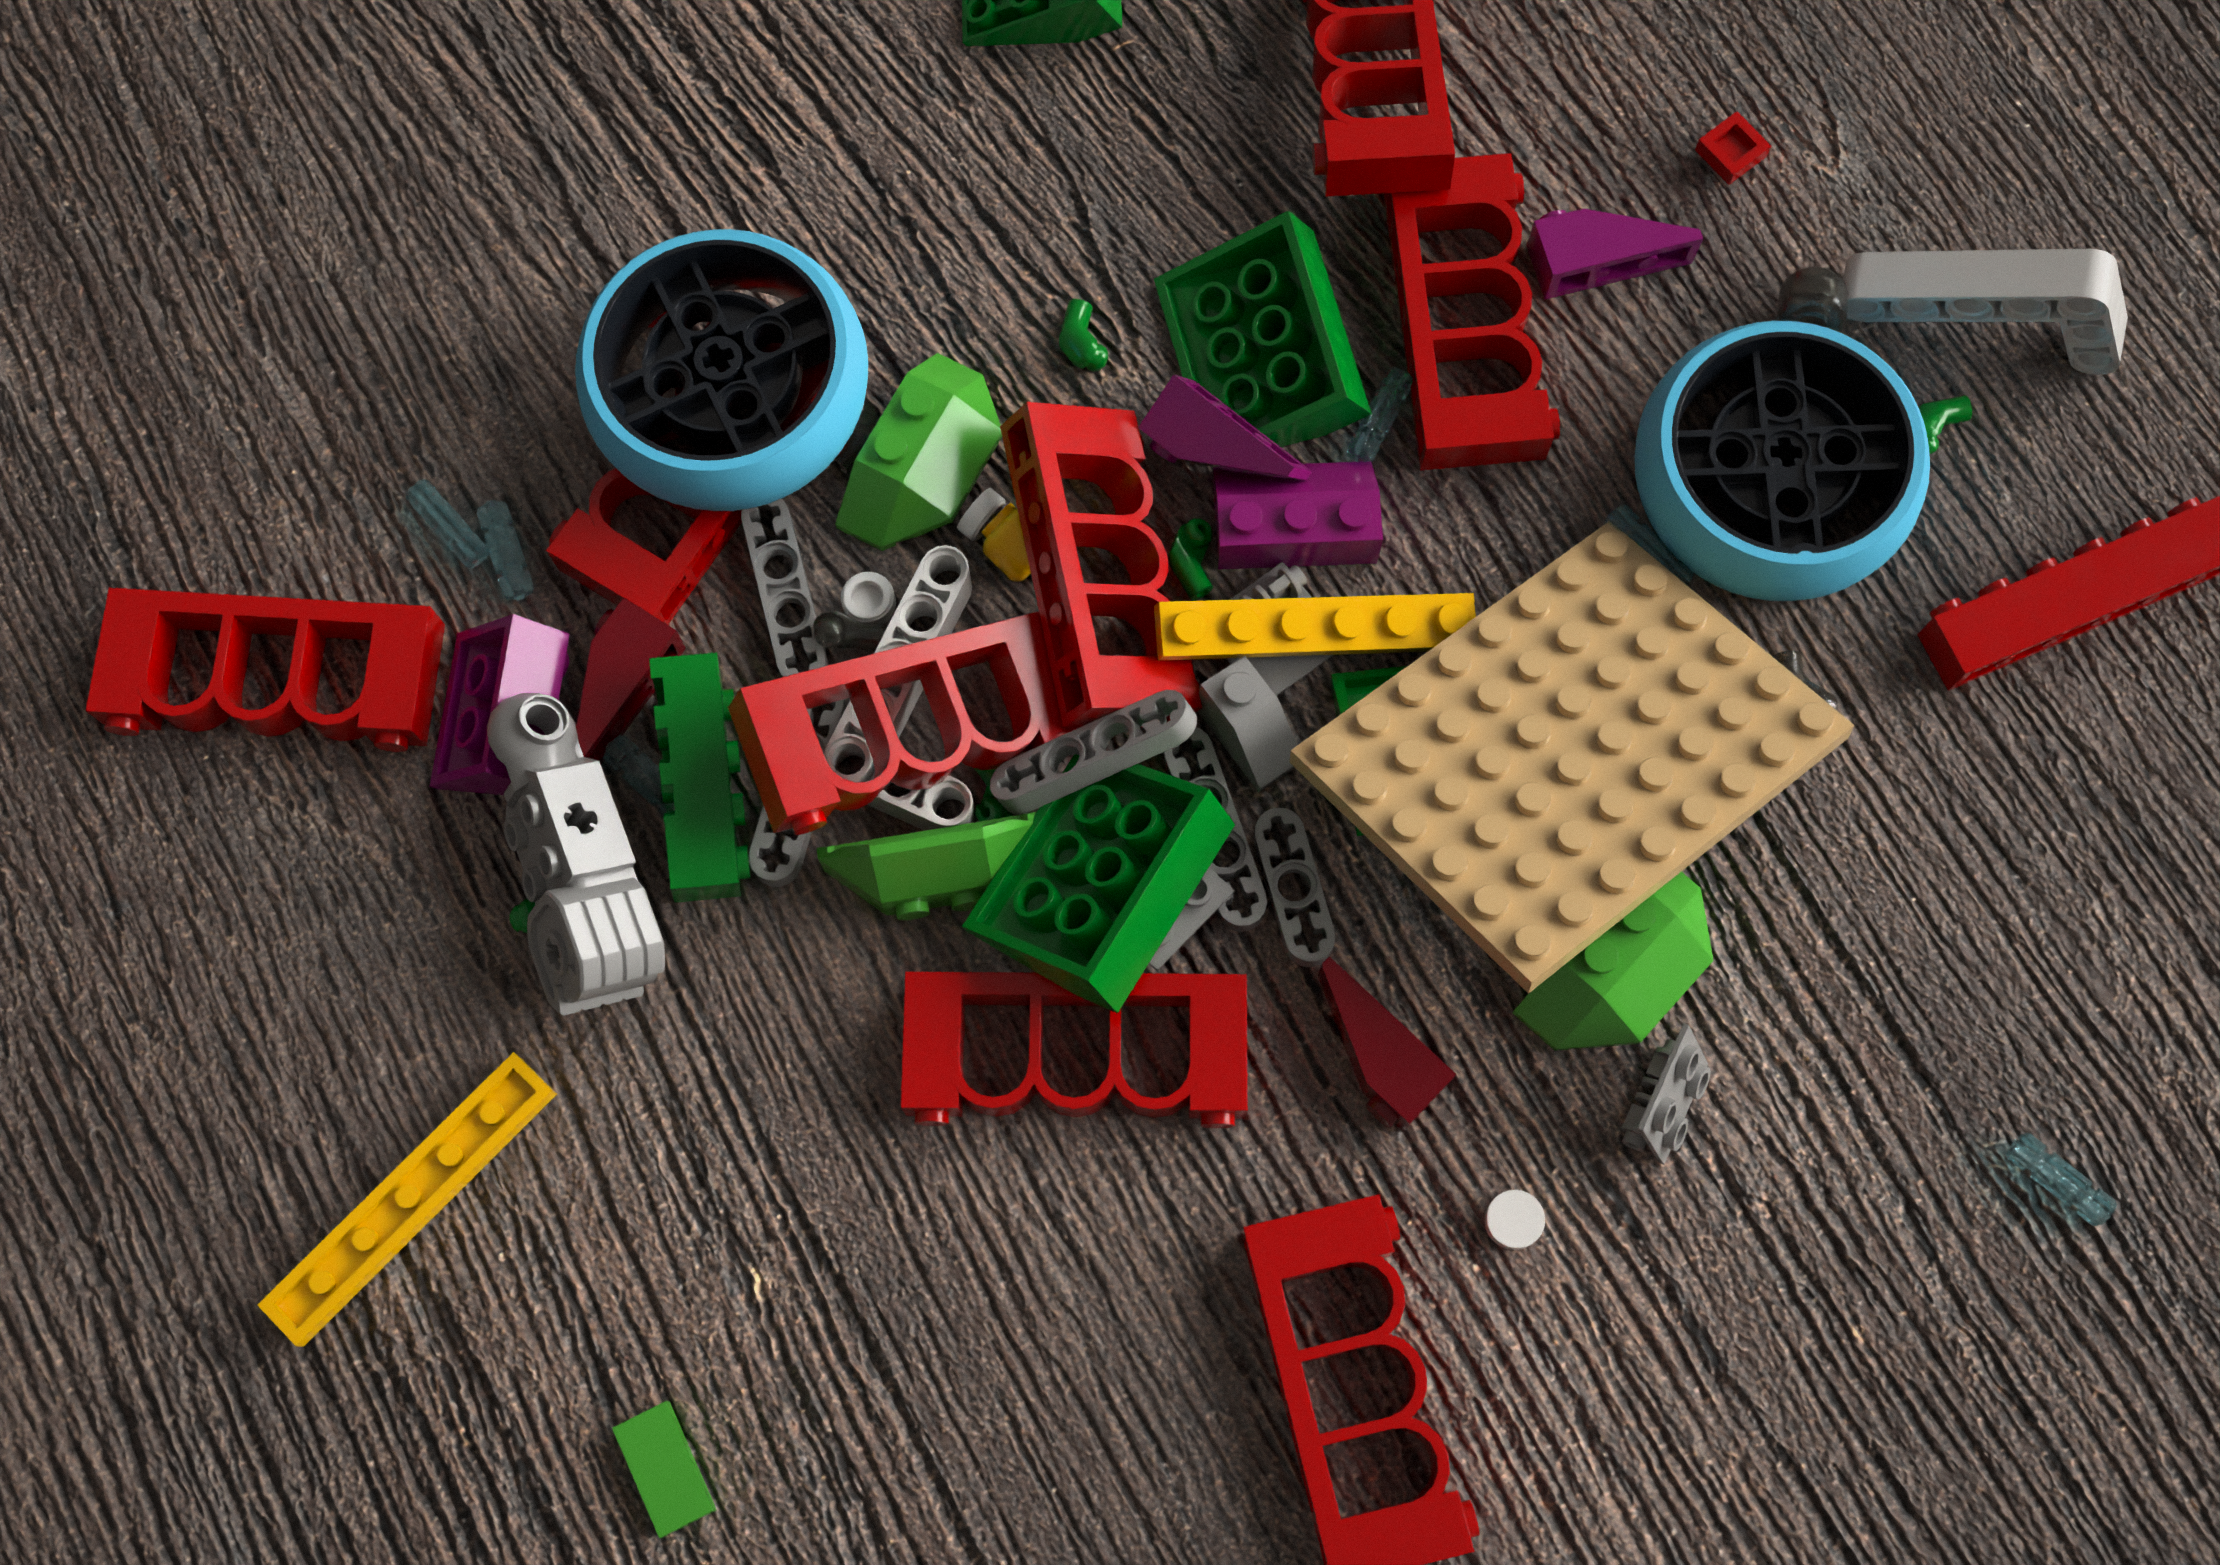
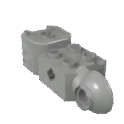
M520 693L504 699L491 712L487 724L488 742L496 757L505 764L511 780L504 793L507 802L504 833L509 848L512 851H517L523 868L522 886L524 893L530 902H535L534 908L528 915V944L547 1001L558 1013L564 1016L580 1012L581 1009L588 1010L600 1007L602 1003L608 1005L620 1002L623 998L628 1000L640 997L644 994L643 986L654 982L658 973H662L665 970L664 940L646 891L638 882L633 869L636 860L600 761L584 757L578 741L576 724L565 706L556 698L540 693ZM528 724L539 727L545 735L534 732Z

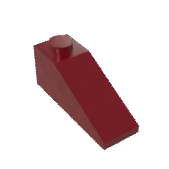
M624 597L615 610L609 609L602 615L595 627V637L591 641L576 725L578 741L584 757L599 760L601 765L655 692L650 674L649 658L681 656L686 650L677 630Z
M1329 956L1321 964L1318 978L1361 1091L1369 1099L1365 1106L1384 1126L1391 1128L1396 1124L1404 1132L1456 1076V1073Z

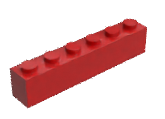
M2220 496L2202 504L2197 497L2189 499L2168 511L2167 516L2169 518L2157 523H2153L2150 517L2144 518L2119 533L2121 536L2119 539L2107 544L2103 537L2094 539L2077 548L2072 553L2074 558L2062 563H2058L2055 557L2049 558L2028 569L2025 572L2026 578L2011 584L2008 578H2002L1977 592L1979 598L1962 604L1960 598H1955L1934 608L1929 613L1932 619L1917 635L1947 690L1957 688L2220 576Z

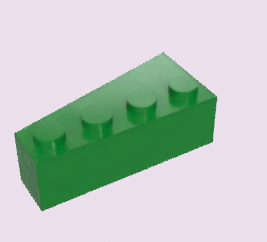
M717 652L649 658L651 679L653 680L658 700V706H654V717L659 751H662L659 771L663 803L666 804L667 813H664L670 890L674 903L740 897V879L750 878L748 847L747 845L737 846L735 826H743L746 823L743 792L732 793L730 775L741 773L738 740L727 741L726 722L733 721L728 707L734 699L733 688L723 689Z

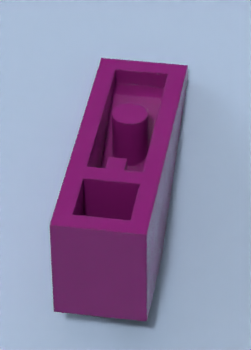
M1585 208L1571 212L1555 210L1543 215L1539 220H1534L1527 242V249L1544 299L1546 300L1692 264L1703 241V236L1700 229Z
M1173 374L1138 427L1153 439L1149 447L1172 463H1175L1177 459L1300 480H1307L1312 473L1310 469L1196 381Z

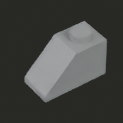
M1246 656L1240 658L1200 685L1199 696L1202 708L1197 712L1258 792L1295 769L1289 762L1290 752L1297 746V743L1279 699Z

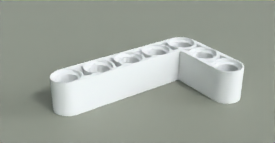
M2098 249L1856 253L1851 255L1846 261L1838 301V311L1842 316L1860 322H2060L2071 366L2079 372L2092 375L2109 374L2119 368L2128 318L2117 261L2108 252Z
M944 545L937 546L926 553L874 653L952 633L972 591L968 560L963 552L955 547ZM942 571H955L960 575L955 582L948 585L937 584L933 581L937 574ZM922 616H929L937 620L935 625L927 631L919 632L910 628L912 622ZM920 680L880 690L898 739L923 691ZM850 700L825 748L824 757L831 769L843 779L852 782H869L873 780L875 773L873 759ZM858 756L865 760L864 766L855 774L846 775L838 772L839 764L847 757ZM949 775L943 782L929 789L911 790L910 793L901 797L891 796L887 793L890 781L871 803L867 804L922 830L976 822L975 805L971 791L966 784ZM946 800H959L965 805L961 814L953 819H944L936 815L938 806Z

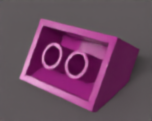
M1372 462L1303 464L1312 471L1307 480L1227 467H1213L1218 570L1273 568L1282 562L1287 567L1294 565L1299 567L1377 564L1383 542L1380 489Z
M515 614L457 633L429 787L440 790L504 795L511 780L505 764L496 757L488 742L487 724L491 712L502 700L520 693H540L559 700L562 678L565 676L569 666L567 647L570 633ZM528 724L534 732L545 735L539 727Z

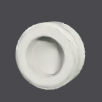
M992 488L986 489L965 512L957 529L971 541L979 540L984 536L981 533L982 530L1006 506V500Z
M858 573L845 583L841 591V604L844 613L850 622L858 627H879L885 624L895 611L896 598L893 587L884 576L878 573Z
M1508 1190L1496 1196L1489 1203L1485 1212L1484 1223L1488 1235L1497 1245L1509 1250H1520L1530 1246L1541 1236L1545 1226V1214L1539 1201L1531 1194L1522 1190Z

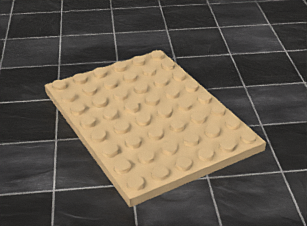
M1609 521L1294 747L1290 752L1289 763L1529 994L1847 740L1854 724Z

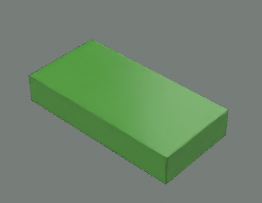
M664 1401L612 1428L659 1538H664L717 1511L670 1401Z

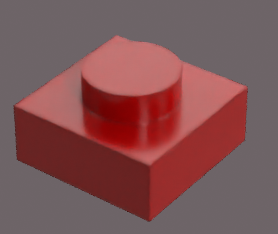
M1736 111L1698 140L1695 151L1730 185L1765 159L1772 146Z

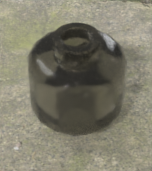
M1807 267L1795 271L1785 279L1780 287L1776 320L1810 323L1840 333L1845 327L1848 312L1849 293L1845 281L1836 272L1823 267Z

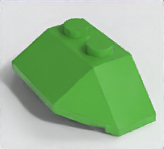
M936 353L907 372L854 461L835 523L837 529L884 551L896 546L897 542L918 537L953 522L1002 438L1001 425L983 374L939 353Z
M1036 812L853 843L818 847V860L827 874L885 915L896 914L898 920L923 918L930 914L929 909L952 905V910L954 911L973 910L1003 862L1033 824Z
M1681 871L1532 990L1515 1008L1512 1014L1554 1051L1571 1050L1572 1048H1598L1640 1044L1714 961L1701 888Z

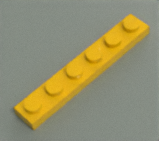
M1474 593L1158 602L1154 606L1158 661L1242 658L1244 656L1251 658L1428 652L1476 617Z
M513 1052L257 1306L295 1346L304 1347L557 1093L519 1055Z

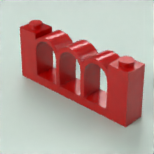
M1303 0V2H1307L1306 26L1310 36L1314 39L1312 79L1316 90L1321 94L1318 134L1322 143H1313L1314 176L1323 175L1325 197L1450 190L1455 148L1433 0H1403L1404 5L1346 8L1331 4L1340 0ZM1410 49L1411 59L1373 62H1349L1336 57L1337 55L1350 52ZM1417 103L1419 115L1359 118L1352 117L1341 111L1357 106Z
M1511 153L1458 157L1454 160L1450 190L1383 193L1420 471L1546 460L1553 440H1558L1560 436V418L1557 408L1549 407L1547 389L1536 390L1542 375V357L1537 345L1527 334L1523 333L1532 306V291L1528 280L1514 266L1522 241V224L1515 209L1517 204H1523L1524 201L1523 175L1521 172L1514 173ZM1468 228L1482 229L1493 234L1503 247V251L1497 256L1486 259L1422 264L1418 233ZM1470 293L1493 294L1507 303L1514 316L1507 322L1497 325L1432 331L1427 297ZM1485 358L1501 359L1516 368L1524 383L1518 389L1505 393L1441 398L1436 363Z
M771 343L763 347L761 351L770 353L779 349L782 344ZM829 360L803 371L797 402L789 416L780 425L782 431H785L798 420L816 397L824 381ZM725 365L717 368L719 373L727 370ZM675 387V396L680 394L684 388ZM671 431L651 441L664 446L667 442L681 437ZM733 448L716 449L722 454L735 453ZM617 468L612 469L596 482L589 497V514L577 508L569 520L560 522L550 537L549 547L546 551L559 571L616 606L624 597L642 610L669 625L742 523V510H700L663 500L695 520L666 561L611 528V518L616 508L624 500L636 495L656 497L635 485Z
M1038 402L1024 403L1000 426L1063 728H1080L1164 690H1175L1181 693L1193 711L1197 712L1202 708L1199 696L1200 688L1195 678L1192 661H1158L1154 606L1158 602H1170L1167 597L1157 591L1164 585L1169 572L1168 556L1160 538L1152 528L1141 521L1149 514L1153 504V492L1147 473L1140 466V463L1146 458L1144 454V441L1138 428L1135 411ZM1061 478L1086 480L1101 487L1111 498L1116 515L1068 512ZM1076 547L1101 548L1119 557L1127 568L1131 585L1084 583ZM1091 616L1116 617L1124 619L1133 625L1142 636L1146 646V656L1099 655ZM1170 715L1166 717L1167 722L1170 721Z
M109 587L85 711L104 724V730L122 736H137L140 729L161 731L163 718L177 729L200 732L219 726L231 716L251 733L265 737L284 735L299 727L306 720L313 728L327 738L348 741L360 739L366 735L378 749L390 752H405L408 750V745L427 746L445 624L431 606ZM179 629L220 631L213 673L208 688L199 698L188 704L170 705L168 702V688ZM252 634L295 636L288 681L282 695L274 703L263 709H244L242 705V692ZM326 638L371 640L364 685L359 698L351 707L340 713L328 715L318 713L316 697Z
M1039 611L746 686L739 689L728 707L773 833L793 828L795 835L809 833L825 826L828 823L826 818L834 809L840 811L856 810L871 803L890 781L897 786L910 790L929 789L943 782L960 762L979 770L997 769L1001 764L1018 756L1022 751L1025 753L1078 729L1063 728ZM989 662L1012 722V741L997 742L986 738L975 729L969 719L951 671ZM916 680L921 681L943 739L945 755L942 761L927 762L920 760L905 750L898 739L880 690ZM850 698L873 759L875 770L873 780L869 782H852L843 779L831 769L824 757L807 709Z
M905 971L901 1109L906 1116H915L914 1124L948 1125L949 1116H963V1101L980 1114L995 1117L1014 1114L1028 1105L1036 1093L1043 1104L1056 1113L1075 1118L1096 1113L1108 1105L1115 1094L1128 1109L1137 1115L1151 1118L1173 1115L1189 1103V1118L1201 1119V1127L1232 1128L1235 1127V1119L1246 1118L1248 1111L1247 974L1143 973L1123 1006L1189 1007V1071L1186 1080L1180 1089L1169 1096L1159 1098L1142 1096L1130 1088L1123 1077L1121 1068V1007L1118 1013L1110 1010L1109 1067L1106 1078L1100 1087L1092 1093L1073 1098L1060 1095L1051 1089L1043 1078L1044 1006L1099 1005L1074 995L1037 972ZM965 1005L1030 1006L1029 1063L1026 1076L1021 1084L1007 1095L996 1097L981 1095L970 1088L965 1081Z
M1380 1194L1243 1227L1241 1235L1323 1564L1424 1565L1475 1552L1471 1538L1480 1536V1531L1470 1499L1461 1501L1458 1490L1444 1492L1450 1475L1449 1453L1439 1434L1427 1423L1412 1418L1422 1407L1426 1395V1368L1419 1353L1409 1343L1400 1337L1390 1334L1400 1323L1405 1308L1404 1285L1396 1269L1384 1259L1395 1252L1392 1242L1400 1240L1399 1226L1393 1207L1383 1208ZM1349 1267H1359L1370 1271L1382 1282L1387 1293L1388 1309L1384 1321L1377 1329L1366 1334L1298 1350L1282 1283ZM1364 1348L1387 1350L1403 1362L1409 1377V1391L1405 1403L1396 1413L1382 1419L1326 1433H1319L1302 1366L1303 1363ZM1400 1429L1414 1434L1425 1445L1430 1456L1431 1473L1427 1485L1418 1496L1405 1502L1345 1517L1340 1516L1323 1446L1386 1430Z

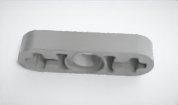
M1273 808L1264 812L1256 822L1253 838L1255 849L1287 956L1291 961L1303 967L1318 966L1332 952L1335 944L1334 927L1303 822L1296 813L1289 809ZM1279 823L1283 831L1292 830L1293 834L1288 836L1286 846L1288 855L1292 859L1300 854L1302 860H1287L1272 868L1270 862H1279L1281 855L1277 842L1275 840L1266 841L1264 838L1270 834L1271 824ZM1297 873L1304 876L1310 885L1308 896L1300 901L1285 899L1278 890V882L1284 875ZM1315 906L1318 913L1309 912L1307 917L1312 934H1322L1324 939L1318 942L1317 952L1309 953L1306 945L1296 946L1294 942L1301 935L1302 927L1299 917L1296 916L1288 921L1285 914H1301Z

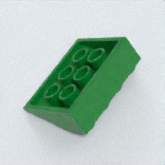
M1289 210L1154 278L1182 377L1196 381L1278 446L1284 447L1326 436L1372 414L1315 233Z
M1074 754L1062 773L1068 772L1077 764L1079 755ZM1140 764L1133 765L1039 807L1034 815L1033 824L1003 862L962 927L971 935L1074 995L1118 1013L1231 833L1235 823L1210 789Z

